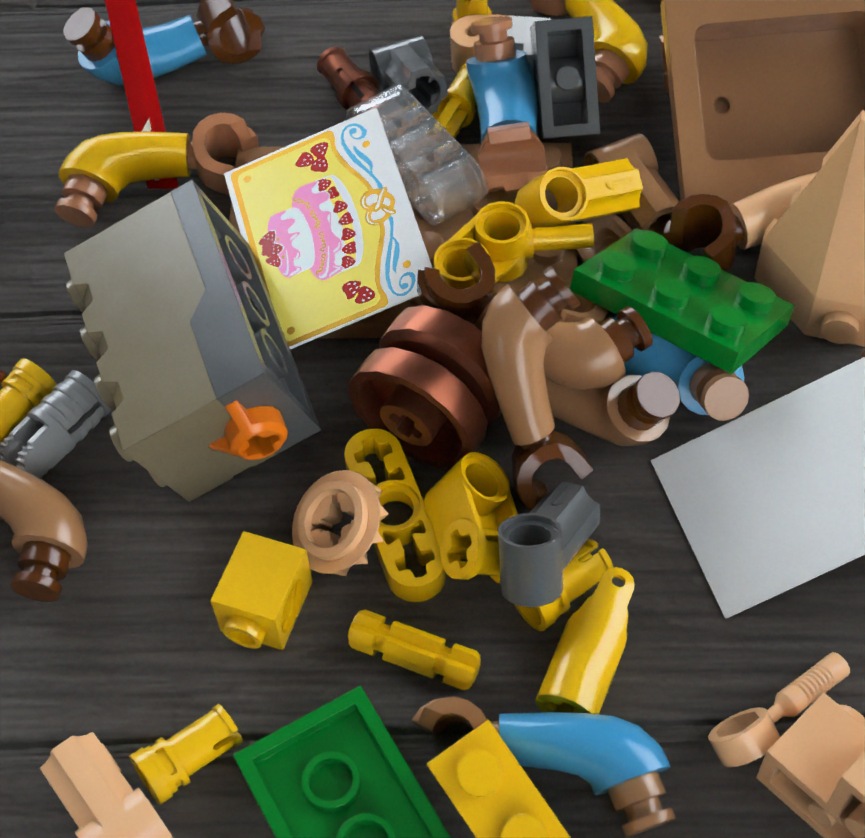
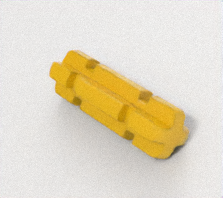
M360 610L355 615L347 636L351 648L371 656L375 655L377 651L382 652V660L432 679L436 674L444 676L442 683L461 690H469L475 682L481 665V655L478 651L457 643L452 648L445 646L446 639L398 621H394L390 626L385 624V616L368 610Z

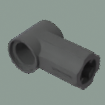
M419 35L369 49L368 58L371 73L377 79L379 91L384 96L393 94L404 108L414 110L419 117L438 111L440 102L448 96L446 78L433 64L429 47L423 36Z
M562 481L554 491L547 492L530 513L509 517L500 524L498 528L500 587L502 596L508 602L518 606L537 607L552 603L561 596L563 591V570L600 524V504L590 498L584 486Z

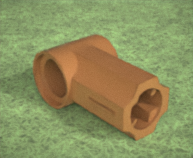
M637 133L585 153L584 166L628 158L630 164L639 170L643 190L639 199L640 207L621 214L632 230L638 228L640 230L653 231L663 236L666 223L671 219L672 209L679 201L659 175L657 158L648 139L643 134Z

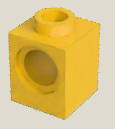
M242 532L210 600L220 630L228 639L247 648L257 649L264 644L276 649H284L313 583L307 550L249 532Z

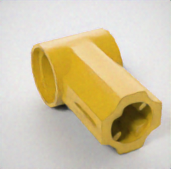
M628 158L572 169L569 167H555L524 184L517 193L515 204L526 211L532 223V228L561 226L633 211L640 207L639 199L643 186L639 170L630 164ZM545 189L554 195L557 201V211L548 205L545 198Z

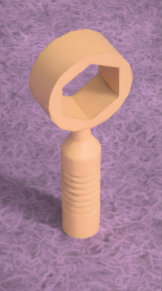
M829 653L791 682L790 685L780 690L776 694L774 705L768 710L762 707L750 708L728 717L715 726L709 733L708 738L722 766L737 767L764 756L767 750L780 738L774 723L782 717L797 716L807 706L814 703L823 693H826L850 674V668L846 660L838 653Z

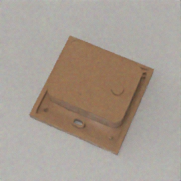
M865 0L661 1L660 9L680 200L692 195L709 194L718 196L728 201L729 205L775 184L818 172L822 167L823 158L861 111L865 110Z

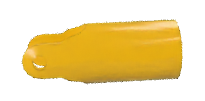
M613 567L606 570L601 576L594 593L568 619L536 697V705L543 713H600L627 640L629 617L627 606L634 591L635 583L631 574L625 569ZM612 579H621L624 586L618 587L614 585Z

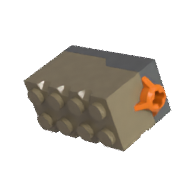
M193 180L186 182L64 253L71 279L66 282L67 291L74 304L82 312L85 326L80 328V335L87 350L98 360L96 364L99 375L94 378L95 386L104 403L114 410L112 417L115 425L109 429L111 440L123 459L127 462L135 460L148 470L152 479L160 487L169 486L190 502L233 479L234 475L245 469L256 466L321 431L250 245Z

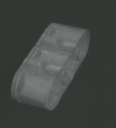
M396 84L347 110L346 118L348 120L377 107L408 199L430 224L436 226L487 198V182L477 162L402 85Z

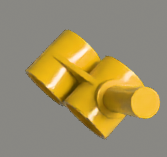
M503 201L489 203L481 208L455 235L439 246L434 256V269L440 270L443 281L453 288L466 289L474 286L476 283L465 268L464 261L466 249L479 241L494 265L495 283L512 281L523 275L528 267V258H533L534 252L593 248V225L590 223L532 228V223L526 211L519 205Z

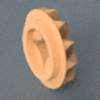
M350 470L328 473L314 482L301 498L293 518L292 540L294 546L307 550L310 569L323 575L336 574L346 576L349 568L353 565L368 564L367 551L371 545L384 541L378 532L380 521L388 515V512L379 502L382 490L371 483L365 476ZM342 512L354 517V520H351V524L342 527L341 536L325 531L332 529L333 525L342 521Z

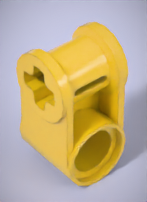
M469 452L426 493L424 507L440 549L441 564L446 574L452 579L469 580L477 574L490 575L495 582L500 583L498 528L503 521L518 515L510 492L509 479L500 465L485 454Z

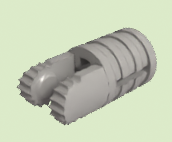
M72 370L65 377V380L58 383L52 389V392L40 401L37 407H34L27 413V416L9 433V436L4 438L3 442L0 443V459L38 478H42L49 469H52L66 454H69L76 447V444L82 441L88 435V432L94 429L112 409L104 403L96 389L95 383L79 371Z

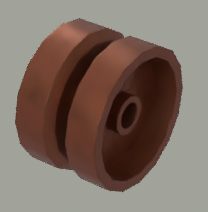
M425 305L405 308L380 338L379 349H375L364 360L349 381V398L359 417L370 429H383L392 433L399 440L406 456L417 462L437 468H452L463 456L469 452H475L485 438L487 425L501 414L482 351V331L472 323L449 311Z

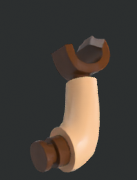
M817 172L775 184L729 205L728 201L715 195L698 194L689 196L679 201L672 209L671 219L666 223L663 236L669 244L687 253L695 248L704 247L703 257L714 260L720 265L722 270L727 272L734 262L736 244L743 250L762 244L765 229L774 218L777 220L781 218L790 207L791 199L801 185L807 186Z

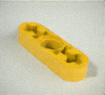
M376 428L360 431L348 441L345 447L346 470L365 476L371 483L381 489L379 502L382 506L388 502L399 501L407 504L413 510L412 516L403 524L387 525L380 521L378 532L384 541L373 543L387 583L391 591L405 601L423 602L429 600L442 590L446 581V572L441 564L440 549L411 468L399 440L392 433ZM376 454L377 458L384 462L386 481L379 484L376 483V476L371 464L365 462L366 456ZM413 542V550L419 564L426 566V575L414 577L413 572L410 569H406L404 545Z

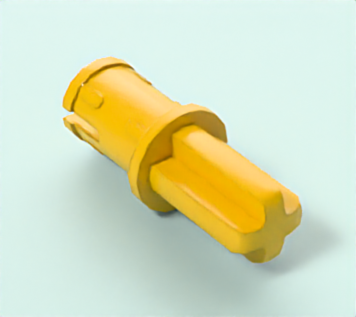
M466 63L459 68L455 79L447 89L448 96L442 99L438 106V111L431 114L419 133L420 140L426 145H436L443 149L449 148L460 129L470 125L475 117V106L477 103L470 80L468 79Z

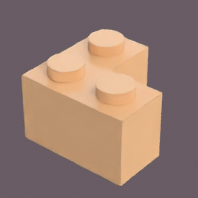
M823 693L767 750L756 778L823 838H865V718L852 707L838 705L827 694Z

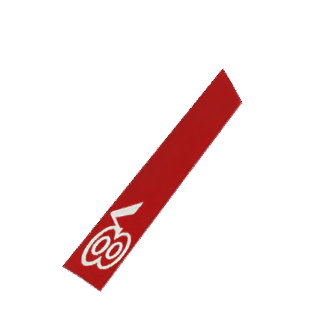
M105 0L134 132H166L136 0ZM177 178L146 180L147 189H176L179 187Z

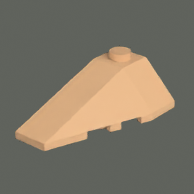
M865 110L861 111L823 158L821 169L808 185H801L792 196L790 207L779 220L774 218L765 229L754 276L760 284L772 289L777 297L795 305L790 319L804 335L826 339L837 344H852L865 347Z

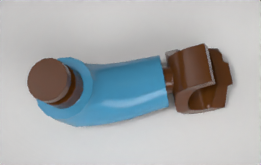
M201 0L196 15L198 21L193 22L191 16L187 15L156 26L142 28L153 77L157 78L207 56L204 47L208 45L214 56L222 62L231 64L242 63L255 57L262 50L261 37L265 30L260 16L254 15L253 11L249 8H238L236 10L232 0ZM85 7L77 10L65 23L63 33L64 37L71 44L76 45V48L79 50L78 62L95 78L115 85H124L110 22L100 19L99 15L92 8Z

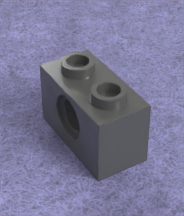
M592 16L535 21L530 27L533 75L538 95V138L551 139L600 134Z

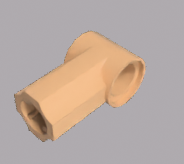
M94 732L83 736L73 735L51 750L48 760L40 767V770L79 827V830L75 832L78 838H173L140 788L138 787L133 790L121 773L122 770L104 744L100 743Z

